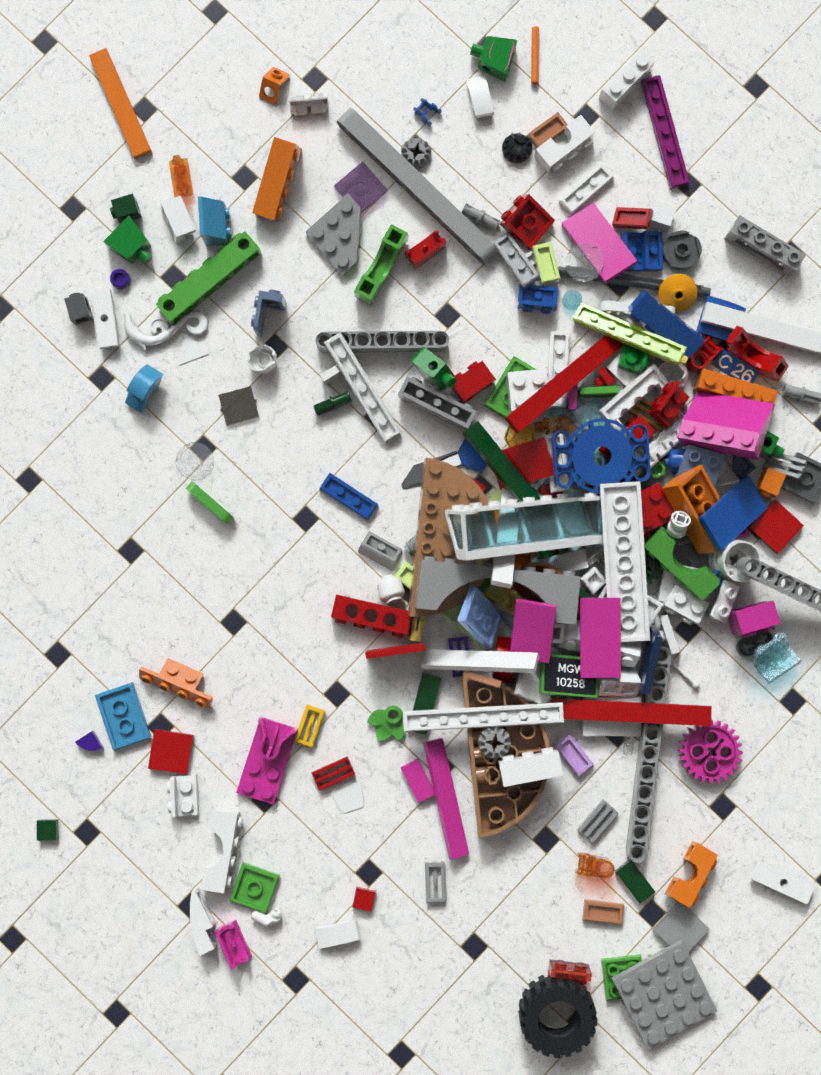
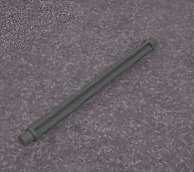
M572 266L558 267L559 274L567 278L603 283L593 269L589 270ZM620 274L607 283L659 291V287L664 280ZM696 284L697 296H710L711 288Z

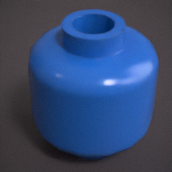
M673 449L670 451L669 456H665V466L670 468L672 474L678 473L685 449Z

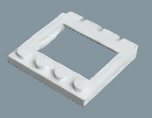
M652 364L601 408L598 413L602 419H611L621 423L619 418L655 386L662 394V388L668 381L657 366ZM685 404L677 414L679 417L649 443L650 468L659 462L658 459H662L672 450V447H675L680 442L677 435L682 419L688 410ZM612 423L610 424V427L616 428L617 430H621V428ZM640 447L635 450L636 458L641 459L644 456V450Z

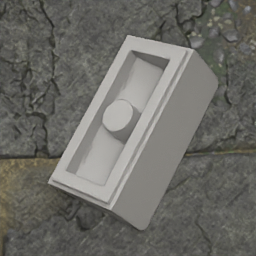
M369 531L361 543L358 552L392 570L403 549Z

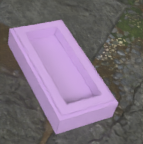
M570 733L554 745L578 777L594 766Z

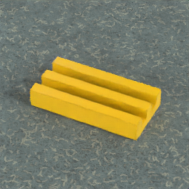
M309 704L306 705L294 742L313 748L325 710ZM309 710H312L313 712L310 717L303 740H300L299 738L303 726L305 724ZM318 712L320 713V715L315 726L311 741L309 743L307 742V739L315 715Z

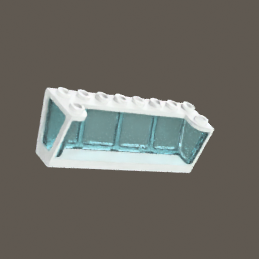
M574 492V496H569V493L557 494V498H552V495L540 496V500H535V497H525L522 502H517V499H506V503L500 504V501H488V505L482 506V503L452 505V509L445 510L454 550L459 560H474L603 543L600 495H596L593 492Z

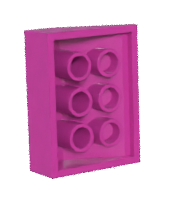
M698 391L682 419L677 438L682 446L691 444L714 452L758 460L775 404Z

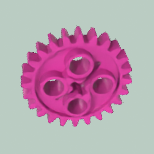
M712 719L711 726L693 725L694 729L687 727L689 734L682 733L685 741H679L683 748L677 749V751L683 753L678 759L685 760L681 766L683 768L689 767L686 773H693L692 778L695 780L700 776V782L702 783L707 778L709 784H712L713 779L720 783V777L727 781L726 774L733 776L732 769H739L736 762H742L738 755L743 754L742 751L738 750L742 743L736 742L739 736H732L735 730L732 728L727 730L728 724L724 723L721 726V721L719 720L714 724ZM710 732H713L715 736L712 742H708L706 739ZM695 746H699L701 750L697 756H694L692 753ZM709 747L712 748V755L708 754L709 751L707 749ZM723 747L728 748V754L725 757H722L720 754ZM713 760V769L707 770V762Z

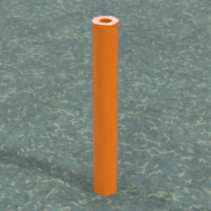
M534 26L532 27L531 84L537 85L539 83V27Z

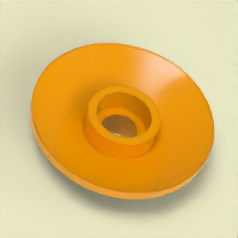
M673 274L667 277L659 287L658 297L660 303L675 307V312H682L690 308L697 298V286L694 280L685 274ZM682 292V296L679 298L675 297V294Z

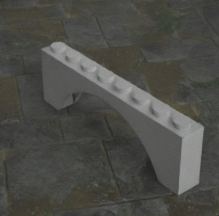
M425 556L424 560H419L415 608L437 610L444 599L457 588L475 580L491 578L493 563L484 562V566H477V561L465 560L464 564H458L457 559L445 558L444 562H439L437 557ZM514 565V582L529 589L542 603L557 605L556 623L576 625L581 576H575V572L563 571V574H555L556 570L544 569L543 572H536L534 567H524V570H516Z

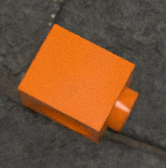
M770 467L763 469L756 485L760 495L766 499L777 497L786 474Z

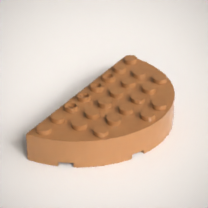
M425 458L423 464L408 616L413 617L431 616L453 609L464 602L470 586L479 588L485 578L475 580L457 588L444 599L437 610L415 608L419 560H424L425 556L437 557L439 562H444L445 558L457 559L445 510L452 509V505L482 503V506L488 505L486 495L471 477L449 463L432 458ZM489 510L485 511L493 543L495 544L496 522L493 511ZM479 512L465 515L468 547L487 545L488 542ZM451 514L457 539L459 540V547L463 548L461 516ZM494 557L467 561H477V566H484V562L493 563ZM457 559L458 564H464L465 560Z
M462 676L465 708L529 704L527 700L514 694V690L506 685L499 689ZM543 724L499 726L510 737L511 745L508 753L504 756L514 755V758L522 756L521 753L533 751L536 754L541 753V749L549 747L548 737ZM488 727L467 728L476 825L479 838L500 833L522 820L539 800L547 779L503 787L498 761L502 760V757L489 758L479 748L480 734ZM496 734L493 740L486 741L492 744L493 751H495L496 745L503 744L497 741Z

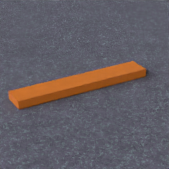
M107 48L90 54L91 62L134 159L152 152Z

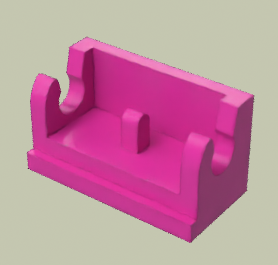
M237 920L217 928L215 934L230 969L236 968L242 962L246 963L252 955Z

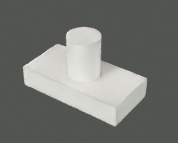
M668 613L661 615L660 619L664 630L659 632L663 638L662 642L668 641L672 654L679 653L680 647Z

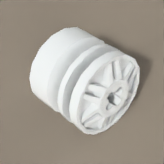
M734 539L722 551L709 553L708 561L712 571H720L718 573L719 577L737 582H745L751 578L738 572L736 567L737 561L742 557L761 561V554L754 544ZM750 562L746 565L747 571L751 569Z

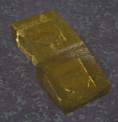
M491 583L484 595L501 605L500 608L512 616L515 613L516 600H526L512 587L510 589L491 585Z

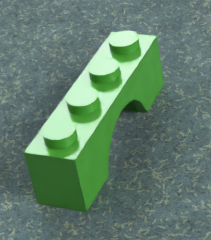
M392 224L390 225L381 241L374 261L366 273L362 275L354 290L356 298L372 306L408 241L407 232Z
M661 526L645 542V552L651 558L656 557L660 561V566L667 572L670 570L675 575L676 581L681 585L685 584L695 598L699 597L701 600H704L720 585V579L706 566L699 569H690L682 566L674 555L676 538L670 536L667 530Z

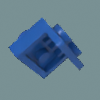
M520 284L517 308L523 312L539 310L543 314H552L557 309L558 287L530 285L524 289Z

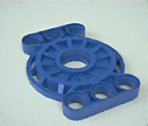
M599 418L580 425L573 431L571 436L568 432L562 430L556 431L552 435L554 482L560 488H568L575 482L586 491L600 494L598 490L600 484L617 483L622 478L624 479L623 482H629L631 478L643 482L650 477L648 430L644 425H633L628 430L627 427L617 421ZM605 422L604 426H594L593 423ZM612 423L621 428V430H617L616 428L610 427V424ZM588 425V429L579 433L583 427ZM636 428H640L643 431V436L640 439H636L633 435ZM559 434H563L566 437V442L563 445H559L556 442V437ZM601 446L606 447L611 454L609 463L604 466L597 465L593 460L595 449ZM639 447L644 450V456L641 459L635 456V450ZM560 454L567 456V463L564 465H560L557 461ZM639 467L645 469L646 473L643 478L636 476V470ZM563 473L569 477V481L565 485L559 482V476ZM585 482L592 485L593 489L587 488L582 483Z

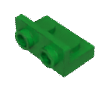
M624 343L617 367L639 375L649 365V354Z

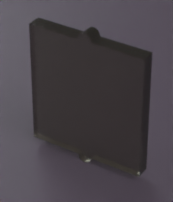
M251 386L218 395L222 407L220 411L224 414L227 426L259 417L256 406L257 400L254 399Z

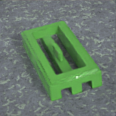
M619 386L580 387L577 391L578 398L615 397L619 393Z

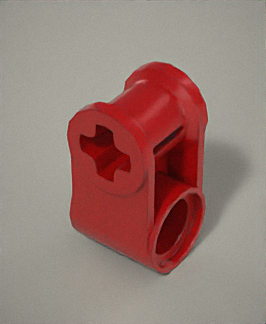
M710 336L705 338V342L688 359L687 368L690 372H700L723 349L712 342ZM694 359H698L701 362V366L695 365Z

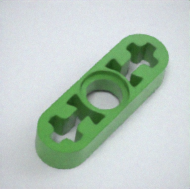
M193 481L186 487L193 496L227 525L234 519L228 511Z

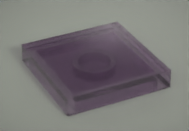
M363 161L334 185V188L342 197L349 194L361 208V214L388 192V189Z

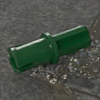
M346 391L335 397L330 396V399L315 404L313 407L315 413L319 416L331 410L336 411V408L351 403L352 399L349 392Z

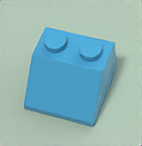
M199 196V226L202 240L206 246L228 245L229 238H232L231 227H228V220L231 219L230 208L226 207L224 201Z

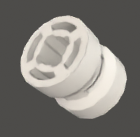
M684 511L674 512L667 525L668 534L674 538L684 537L691 523L690 516Z

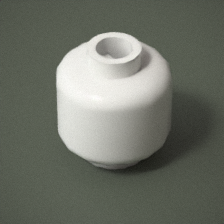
M392 574L383 576L377 585L381 600L388 605L401 602L402 597L405 595L402 580L399 577H393Z

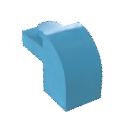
M148 364L141 368L128 385L126 390L128 395L125 403L140 413L143 412L150 395L158 389L163 373Z

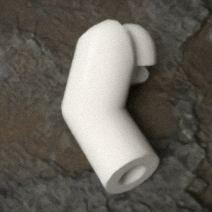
M274 908L269 914L265 915L255 910L251 919L267 927L280 921L281 911Z

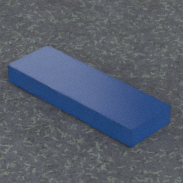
M331 473L328 474L319 488L367 521L378 506L376 502Z

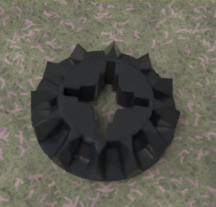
M520 132L511 133L502 144L504 157L513 163L526 161L532 153V141L529 140L527 135L525 136ZM514 142H516L518 145H523L520 148V153L519 151H517V149H512L515 145Z

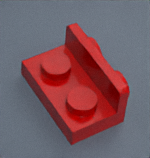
M678 380L671 383L668 382L662 388L663 393L652 402V408L649 411V414L665 428L671 425L689 399V396L678 387L681 384Z

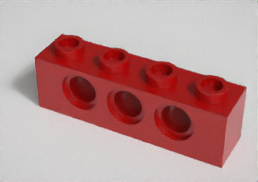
M337 594L331 617L335 618L334 622L346 625V621L354 623L353 627L365 629V625L373 627L372 631L384 633V630L392 631V636L403 638V634L408 635L412 617L408 616L407 610ZM354 606L357 608L358 615L355 618H350L347 615L349 607ZM369 611L376 612L377 619L375 622L367 621L366 614ZM389 615H393L396 618V624L392 627L385 624V618Z

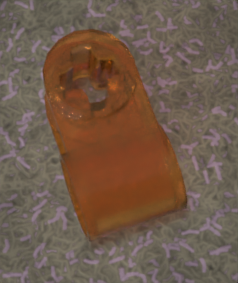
M578 852L579 861L578 868L575 869L576 874L600 878L612 877L615 867L609 858ZM603 863L610 865L607 872L600 871V866Z

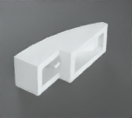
M196 887L191 892L190 923L194 943L199 956L213 950L217 943L210 930L214 926L215 920L199 887Z

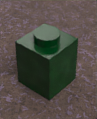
M133 193L111 200L112 207L110 212L113 219H117L120 224L128 216L132 220L142 218L137 199Z

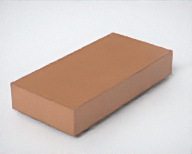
M557 112L529 132L527 136L537 149L548 139L552 138L554 140L563 134L568 124Z
M464 670L463 676L470 680L502 689L503 685L506 684L504 681L472 671Z
M584 899L582 915L584 921L623 925V903Z

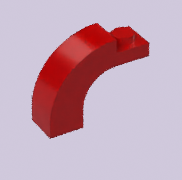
M736 326L726 341L729 345L727 350L732 355L760 372V375L779 382L789 367L783 356L771 353L754 343L743 327Z

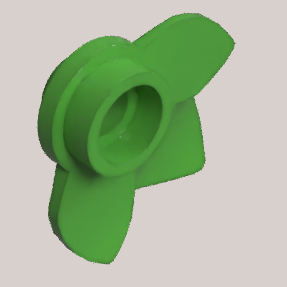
M392 705L386 708V710L378 709L367 720V723L377 726L376 737L378 741L386 740L392 735L396 739L401 740L405 734L404 723L402 722L403 711L398 706ZM396 712L397 718L392 719L390 713Z

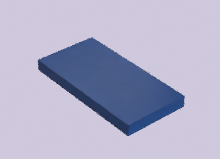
M750 475L744 476L698 519L715 549L722 551L768 507Z

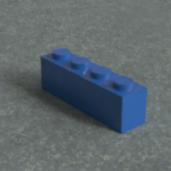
M644 289L628 307L631 312L630 316L637 322L641 320L645 323L644 327L648 331L656 332L666 339L687 347L684 355L688 359L705 342L699 333Z

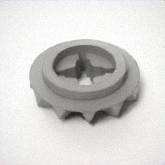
M412 137L410 140L405 141L401 148V155L414 168H421L430 161L431 148L427 141ZM417 146H419V152L421 154H417V156L414 159L413 152H411V150L415 151Z
M500 727L486 728L480 734L478 741L481 752L492 759L504 756L508 753L511 745L508 733ZM496 734L497 741L503 744L496 745L495 751H493L492 744L486 741L493 740Z

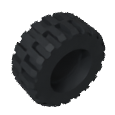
M549 973V977L541 975L538 977L539 981L535 982L533 980L529 983V990L524 989L522 993L523 999L519 1000L518 1013L522 1033L527 1043L532 1044V1048L535 1051L539 1052L541 1050L544 1056L549 1057L552 1054L554 1058H560V1055H565L566 1058L571 1057V1053L576 1051L578 1054L583 1051L582 1046L587 1047L591 1042L590 1037L595 1035L598 1019L592 996L587 991L586 986L583 983H579L578 979L573 976L569 979L565 973H560V976H556L555 973ZM562 1001L575 1007L576 1014L574 1019L562 1028H550L539 1021V1014L542 1009L552 1002Z

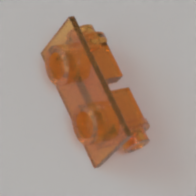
M175 155L169 161L174 198L178 196H192L193 188L188 158L182 159L180 155Z

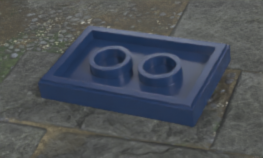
M650 627L649 629L650 641H646L639 671L640 690L642 694L647 695L651 691L663 641L656 627Z

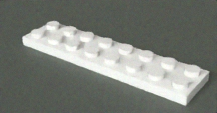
M640 481L600 484L607 597L621 598V642L650 641Z

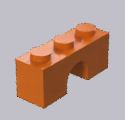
M691 842L683 857L693 868L691 878L683 881L673 876L664 894L685 907L691 908V906H694L698 901L700 889L704 888L707 884V876L710 870L712 871L717 864L716 858L718 855L698 842Z

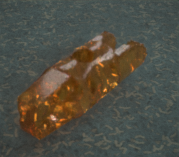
M582 414L543 418V421L534 422V433L549 435L561 430L573 433L580 425L569 426V423L581 421L583 419Z

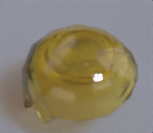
M530 424L517 434L509 425L504 433V440L508 447L535 440V430Z

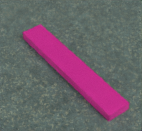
M443 738L424 742L423 746L450 860H454L468 855L469 850Z

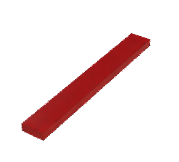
M606 335L603 336L504 419L516 434L519 433L623 346L622 342Z
M551 698V703H563L564 719L711 726L712 706Z

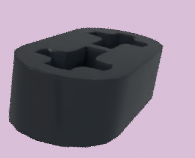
M757 631L756 635L739 640L736 644V651L739 655L747 657L756 654L772 645L773 636L768 631ZM761 634L767 636L766 644L763 642L756 643L757 640L761 639ZM743 643L753 644V646L748 648L749 652L742 651Z

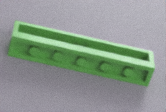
M246 231L236 234L232 238V242L218 249L215 256L207 258L199 269L192 270L188 274V278L183 282L176 283L171 292L160 296L156 306L174 325L262 254L260 248ZM246 242L249 244V247L247 249H240V247ZM174 302L175 307L173 310H165V308H167L171 303Z

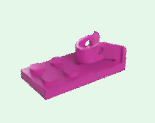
M260 717L236 793L274 805L298 728Z

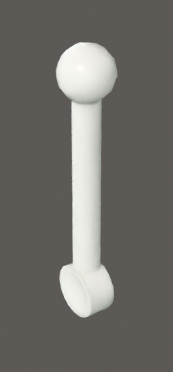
M671 658L670 666H673L688 681H690L692 683L693 688H698L700 686V683L698 681H694L675 663V660Z

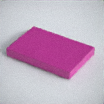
M517 599L510 652L538 653V662L549 663L557 605Z

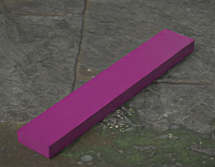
M661 76L642 79L643 93L670 190L689 185V177Z

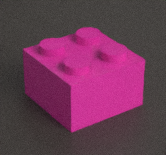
M762 601L731 610L728 617L732 634H739V637L756 635L757 630L758 632L774 630V625L781 624L774 601Z

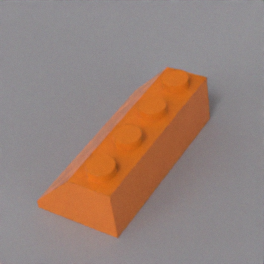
M698 465L673 478L662 490L675 512L684 511L690 516L691 523L686 533L698 554L713 553L717 550L698 518L716 503L720 497L704 467Z

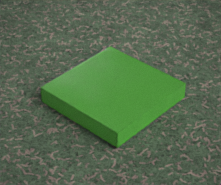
M242 862L229 901L266 914L280 874Z

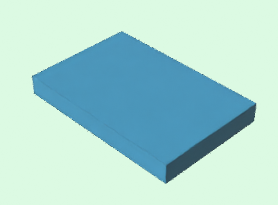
M134 682L95 695L113 751L152 738Z

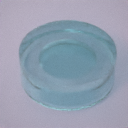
M576 290L567 291L562 298L563 306L568 310L577 309L582 302V296Z
M552 407L548 410L549 417L557 418L568 415L567 407Z

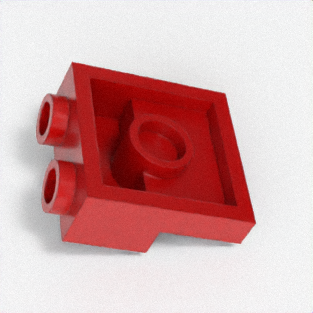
M530 194L519 195L513 201L515 206L502 214L500 225L512 237H516L528 250H532V247L541 239L555 219Z

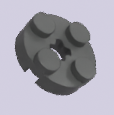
M681 230L672 233L665 240L662 249L663 259L669 268L686 270L697 263L702 253V246L696 236L689 234L690 232ZM679 246L687 250L684 252V255L677 252Z

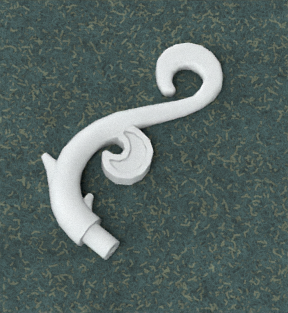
M191 312L169 328L168 322L165 319L154 318L149 324L150 330L157 334V330L160 328L162 332L157 336H145L139 332L141 328L135 326L131 313L124 314V328L127 335L140 345L143 350H146V345H157L170 339L191 318H197L199 325L193 328L187 324L186 329L193 335H201L207 330L208 321L202 313Z

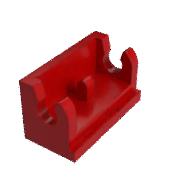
M436 229L413 248L407 250L404 255L416 270L445 249L447 241L444 237H440L439 231Z

